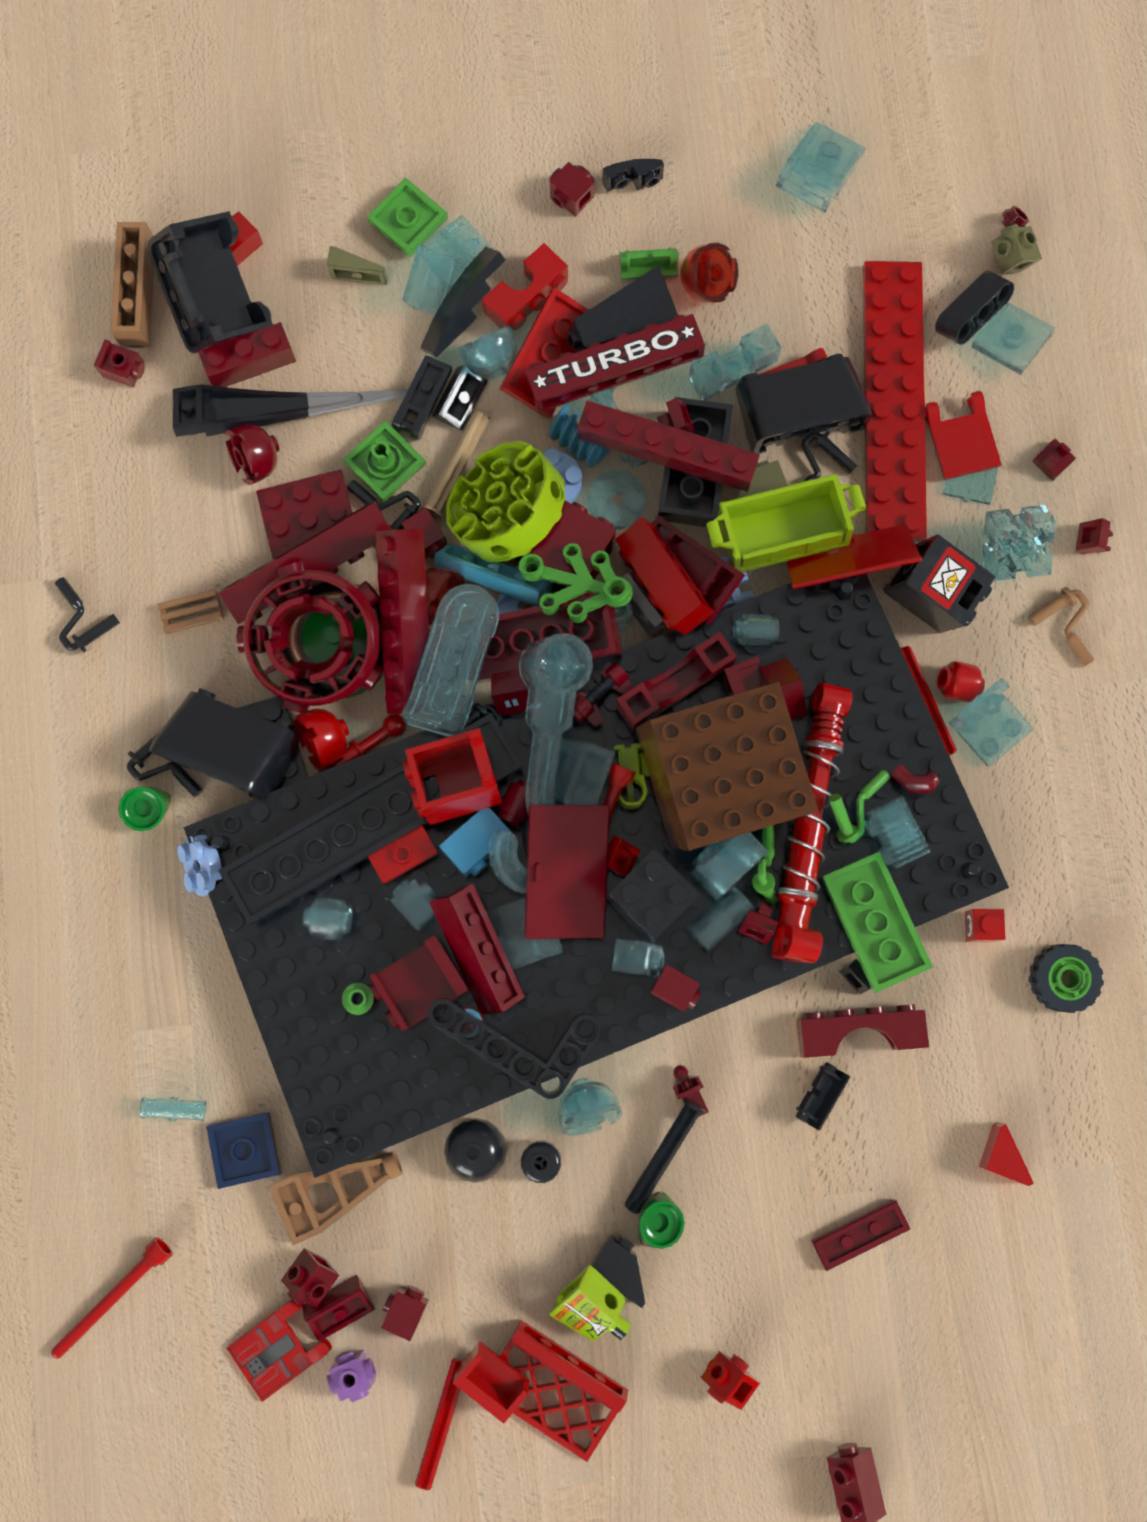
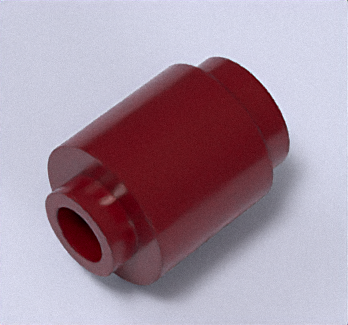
M519 780L517 784L511 782L502 798L503 804H500L497 808L499 810L497 817L501 821L519 828L521 822L525 823L529 816V804H535L538 795L534 793L536 788L523 780Z

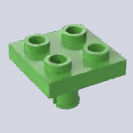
M386 420L343 458L344 463L382 502L387 501L426 465L425 459Z

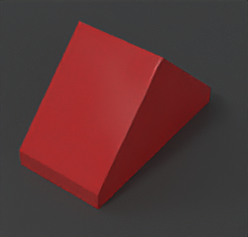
M999 1122L993 1124L978 1167L1026 1186L1033 1185L1034 1182L1007 1124Z

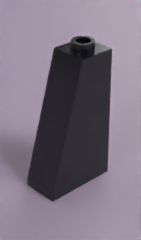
M660 266L653 268L574 319L567 333L570 347L579 352L585 350L587 346L593 343L603 344L612 341L620 334L628 333L630 335L641 331L647 325H660L677 316L678 313Z

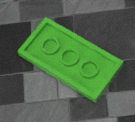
M880 851L821 877L873 993H877L933 968Z

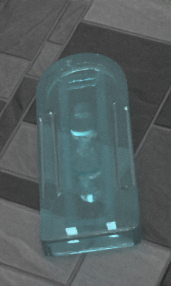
M463 584L454 587L442 598L409 700L402 712L403 720L407 725L449 737L464 728L474 701L473 694L488 646L495 634L499 621L498 605L493 596L484 588L474 584Z

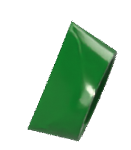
M142 786L132 788L120 799L118 808L120 818L132 830L141 832L151 830L159 825L167 813L171 795L154 787Z
M665 1192L656 1195L649 1201L640 1216L638 1235L643 1246L660 1249L671 1247L679 1240L683 1233L685 1224L683 1213Z

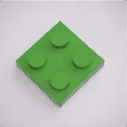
M406 177L367 216L368 223L409 258L448 219L447 212Z

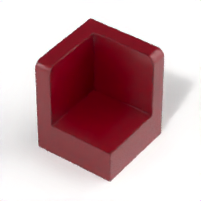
M758 656L723 669L721 676L729 696L764 686L757 663L760 662Z

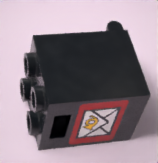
M939 534L915 544L922 557V561L900 566L891 582L887 583L883 588L884 593L939 633L968 626L977 614L974 610L979 602H983L991 593L992 587L990 585L996 576Z

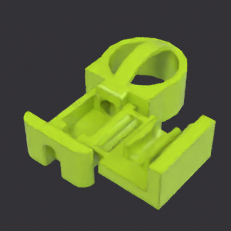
M638 743L631 744L630 747H625L624 744L616 745L613 754L618 753L620 766L636 772L632 784L628 783L627 785L628 802L622 798L621 794L618 799V803L626 809L640 807L647 796L645 777H649L643 754L638 753L641 752V747ZM633 783L639 785L643 791L640 800L634 802Z

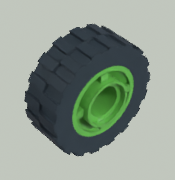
M1071 944L1051 945L1050 948L1043 949L1033 959L1035 961L1029 969L1031 971L1029 976V982H1031L1032 986L1031 991L1036 995V999L1040 1003L1045 1004V1007L1048 1009L1066 1013L1084 1011L1086 1007L1092 1006L1095 1003L1097 997H1100L1101 987L1104 985V980H1102L1103 970L1098 964L1099 961L1091 955L1092 953L1089 950L1082 949L1081 946ZM1065 970L1071 975V981L1066 987L1061 982V975Z

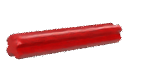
M904 646L901 648V651L949 756L957 752L956 746L912 648Z
M453 1358L415 1481V1486L423 1490H430L432 1488L461 1391L453 1384L455 1371L463 1362L460 1359Z

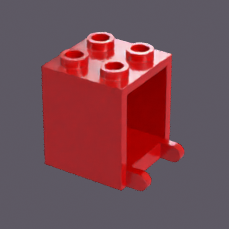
M480 728L405 750L408 759L402 762L407 780L410 781L411 787L416 788L415 791H411L415 809L418 810L420 818L426 817L430 825L503 804ZM436 776L442 798L430 801L424 779Z

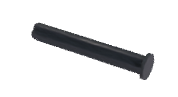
M687 1097L684 1098V1107L625 1201V1207L632 1213H640L700 1113H706V1110L697 1102Z

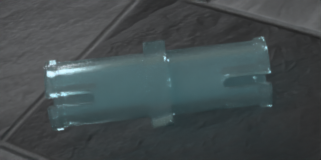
M174 1096L170 1099L143 1097L140 1105V1117L168 1118L169 1122H176L177 1119L204 1121L207 1102L179 1100V1097Z

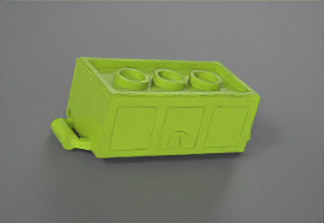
M836 473L719 503L718 517L708 522L706 526L712 547L726 548L730 565L740 572H746L848 546L854 530L851 518L857 515L858 512L865 510L866 504L860 485L840 484ZM846 490L849 491L854 510L851 511L848 509L843 493Z

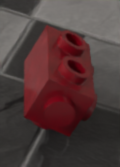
M845 1443L838 1446V1451L826 1458L841 1522L878 1521L887 1514L871 1447H857V1443Z

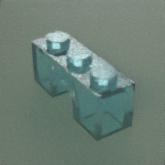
M766 323L742 336L740 343L730 352L719 356L717 351H714L690 364L688 379L701 400L706 401L741 382V377L744 375L757 373L778 362L782 347Z

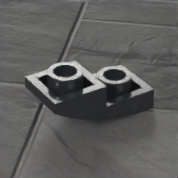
M632 159L615 163L603 168L602 183L607 192L613 189H622L631 181H633L637 190L644 187L650 188L663 179L664 163L661 159Z

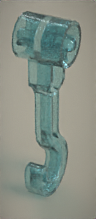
M568 633L550 635L530 643L522 652L519 662L520 676L524 684L529 688L525 723L531 728L533 737L526 787L528 814L529 804L554 805L562 734L572 727L576 691L581 689L590 679L593 669L592 655L588 646L579 637ZM497 831L491 836L489 842L490 865L496 877L511 890L526 894L527 868L520 863L517 856L518 840L511 832Z

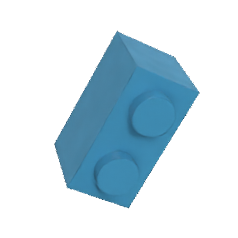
M490 808L478 811L439 847L465 878L470 874L476 876L488 865L485 860L494 852L498 856L511 845L509 839L512 837V832Z

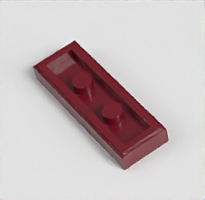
M893 1199L812 1239L811 1242L824 1269L828 1271L911 1229L897 1200Z

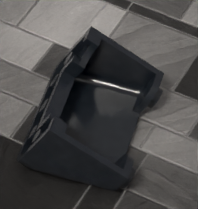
M230 211L169 224L148 241V253L183 343L191 353H197L200 350L273 325L268 307L260 301H250L230 247L235 244L239 231Z
M842 354L831 355L825 361L759 376L758 373H750L741 377V382L737 384L735 389L750 450L757 454L766 453V446L776 443V446L783 444L784 440L838 428V432H841L848 426L850 433L862 431L872 418L870 404L849 357H843Z
M199 688L198 692L191 691L154 738L149 751L170 762L193 769L267 800L270 792L279 789L301 739L300 735L292 731L294 725L280 719L273 723L215 700V694Z

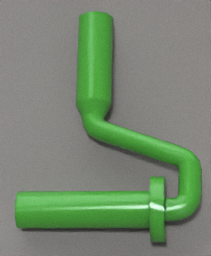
M880 770L860 789L859 795L856 798L857 827L851 825L841 795L833 794L829 797V802L839 827L837 831L839 841L855 843L862 837L865 831L864 800L869 799L890 779L887 771Z
M775 825L763 828L762 856L764 859L759 860L758 873L752 881L755 890L763 894L769 905H775L778 902L777 894L774 890L775 879L771 873L766 872V867L771 866L775 856Z

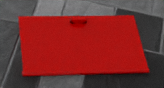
M902 524L857 535L853 533L848 546L789 560L786 563L792 582L791 587L794 590L921 562L922 557L917 550L907 524Z

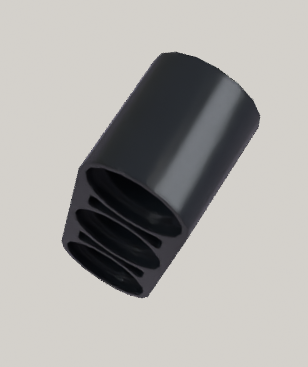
M989 270L985 271L939 315L935 324L936 332L959 345L965 344L1008 303L1014 292V283Z

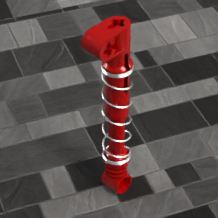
M819 682L813 692L811 709L815 714L813 716V722L815 723H812L811 728L813 730L805 738L803 747L806 750L802 751L804 754L811 756L808 778L818 812L795 818L793 834L788 836V839L791 840L788 862L782 865L786 869L783 887L778 889L777 898L780 901L777 922L779 923L775 931L771 954L772 958L797 963L816 962L822 950L823 937L821 932L808 928L811 910L817 905V897H819L815 891L820 888L817 882L819 864L825 859L822 853L824 835L830 831L829 825L822 820L824 808L830 806V803L825 804L826 795L831 796L827 791L829 779L838 776L840 773L839 768L832 763L833 757L843 754L844 744L841 741V735H839L843 729L840 726H843L844 721L842 719L849 713L853 697L851 689L824 682ZM831 766L837 770V773L833 776H830Z

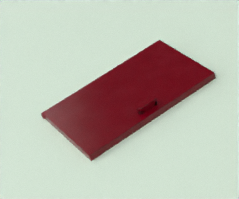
M529 804L525 939L605 938L610 822L609 804Z

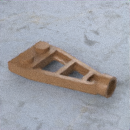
M392 1151L380 1158L350 1163L316 1178L312 1170L302 1171L270 1185L269 1188L292 1245H295L322 1233L386 1181L402 1175L403 1170L396 1153ZM382 1163L387 1174H383L380 1171V1165ZM360 1171L363 1173L367 1184L363 1189L349 1196L346 1194L341 1177ZM331 1183L334 1185L338 1195L337 1202L327 1211L319 1213L314 1207L308 1190L314 1184Z

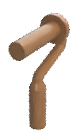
M1064 587L1061 589L1060 596L1029 615L1028 619L1033 626H1036L1066 605H1076L1077 597L1082 606L1065 627L1064 634L1067 643L1085 667L1093 662L1094 658L1077 634L1071 630L1088 609L1089 601L1082 591L1078 589L1071 591L1069 588Z

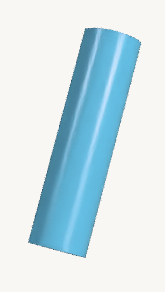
M450 543L435 553L434 565L437 569L531 605L540 606V598L552 592L553 582L540 579L537 582L527 581L522 577L518 567L502 561L498 563L487 562L472 554L467 548Z

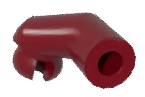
M902 764L890 774L910 794H929L939 784V778L935 773L927 772L926 775H912Z

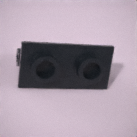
M828 1062L824 1066L820 1065V1071L811 1084L813 1086L811 1092L807 1091L799 1107H796L798 1112L795 1116L818 1131L821 1130L851 1077Z

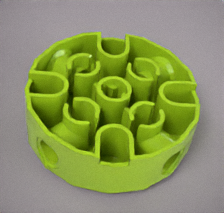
M523 441L505 442L484 451L473 460L476 465L468 471L465 477L462 475L458 477L452 486L446 503V523L450 530L472 554L487 562L509 561L518 556L529 554L532 548L543 540L554 524L560 520L562 516L561 510L566 498L563 477L540 450L533 448L531 444Z

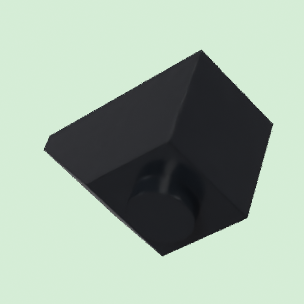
M609 1235L590 1265L623 1296L640 1308H643L645 1298L636 1252L632 1250L634 1244L621 1235H618L617 1238Z

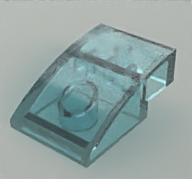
M816 122L800 141L780 171L776 187L826 213L836 195L838 196L866 148Z

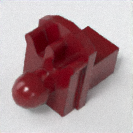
M677 1065L673 1071L674 1078H677L678 1084L673 1085L676 1098L684 1100L687 1097L700 1104L708 1113L707 1106L699 1091L704 1088L699 1076L690 1078L688 1069L683 1065Z

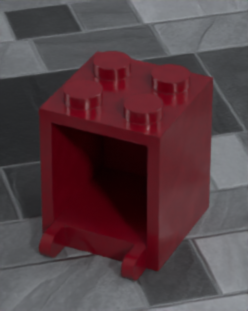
M565 500L560 520L554 524L547 536L534 547L530 554L540 556L546 567L576 575L572 565L565 561L563 549L570 543L578 544L582 551V559L590 575L595 580L599 572L593 569L591 556L596 551H605L610 556L615 548L616 529L613 528L614 525L603 517L595 518L588 514V510L577 502H572L571 504ZM571 552L569 556H574L577 552ZM600 559L596 563L601 564L605 559ZM553 582L552 591L558 592L569 586ZM587 592L578 597L588 596L595 593Z

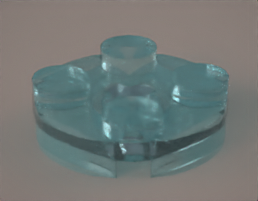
M626 469L607 471L599 475L589 486L588 509L591 516L595 518L603 517L614 525V529H626L641 517L645 508L646 493L642 483L630 471ZM617 493V495L624 497L621 506H617L616 503H609V500L612 499V494Z

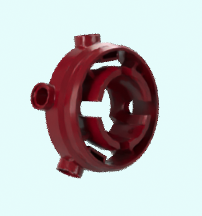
M301 561L276 569L278 578L259 593L250 606L244 626H238L236 640L239 653H245L248 664L256 678L270 692L283 699V708L298 713L308 711L310 706H321L337 702L348 697L361 686L371 691L384 673L383 668L377 664L381 651L382 634L380 621L375 610L380 604V598L374 588L366 580L357 586L350 580L332 572L304 570ZM308 579H317L333 584L343 590L345 593L339 598L346 607L339 601H333L328 597H314L308 594L292 596L278 604L270 595L275 590H277L279 596H288L310 588ZM266 602L274 610L270 614L266 625H255L257 614L263 603ZM309 612H319L326 616L332 613L334 619L340 623L338 630L339 645L333 656L320 663H310L301 659L292 665L285 658L282 651L290 646L289 633L294 621L299 616ZM351 612L356 620L364 618L368 638L366 655L360 654L355 658L343 676V679L349 683L341 688L335 675L347 665L352 656L353 625L356 623L349 613ZM267 626H271V627H272V633H271L270 639H269V631H268V627H267ZM267 653L272 665L264 671L256 654ZM276 669L291 679L284 681L282 687L276 685L268 677ZM306 678L310 679V683H318L329 679L335 693L321 697H312L315 687L298 680Z

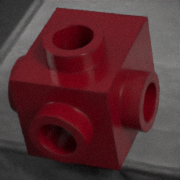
M304 1248L281 1281L288 1288L289 1292L287 1295L299 1305H303L306 1302L317 1307L340 1275L325 1258Z

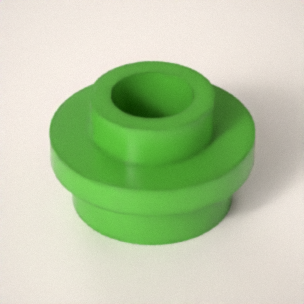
M353 983L342 994V1004L351 1014H364L373 1006L374 995L366 984ZM359 992L363 995V1002L355 1005L352 1002V996Z

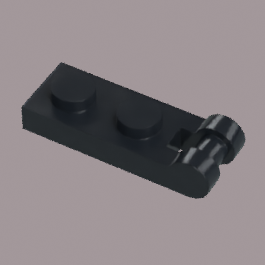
M425 355L393 419L392 427L396 431L401 432L403 430L410 433V437L420 440L431 413L453 371L452 366ZM409 413L417 416L415 422L407 420Z

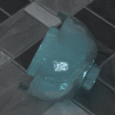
M509 326L484 335L473 343L471 341L457 350L463 363L473 374L479 376L490 374L491 378L495 379L508 372L506 367L513 363L517 355V343L512 328Z
M588 1078L572 1082L571 1088L560 1098L558 1117L562 1132L565 1134L568 1130L570 1136L596 1132L602 1129L600 1123L609 1119L610 1124H613L622 1116L621 1106L615 1093L606 1084L598 1081H589Z

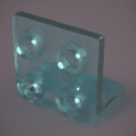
M1000 678L948 722L988 767L993 765L1033 731L1031 724L1003 694L1010 687L1003 678Z

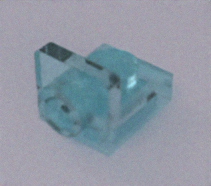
M616 939L612 971L659 977V972L664 966L663 947L652 943Z

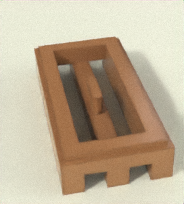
M215 589L157 604L161 613L160 618L164 625L163 630L166 634L224 619L218 593ZM211 599L213 600L212 602H208V603L200 604V605H197V606H193V607L181 609V610H178V611H174V612H170V613L167 612V611H169V610H173V609L185 607V606H188V605H192V604L204 602V601H207V600H211ZM215 609V613L170 624V620Z

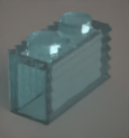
M903 796L865 814L868 819L864 821L865 827L871 838L877 836L882 848L878 849V852L880 851L886 866L891 864L893 870L931 852Z

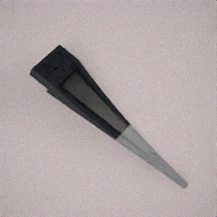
M204 384L174 388L173 430L176 437L206 433L208 437L223 434L228 429L243 424L264 426L405 397L408 390L337 393L279 392Z

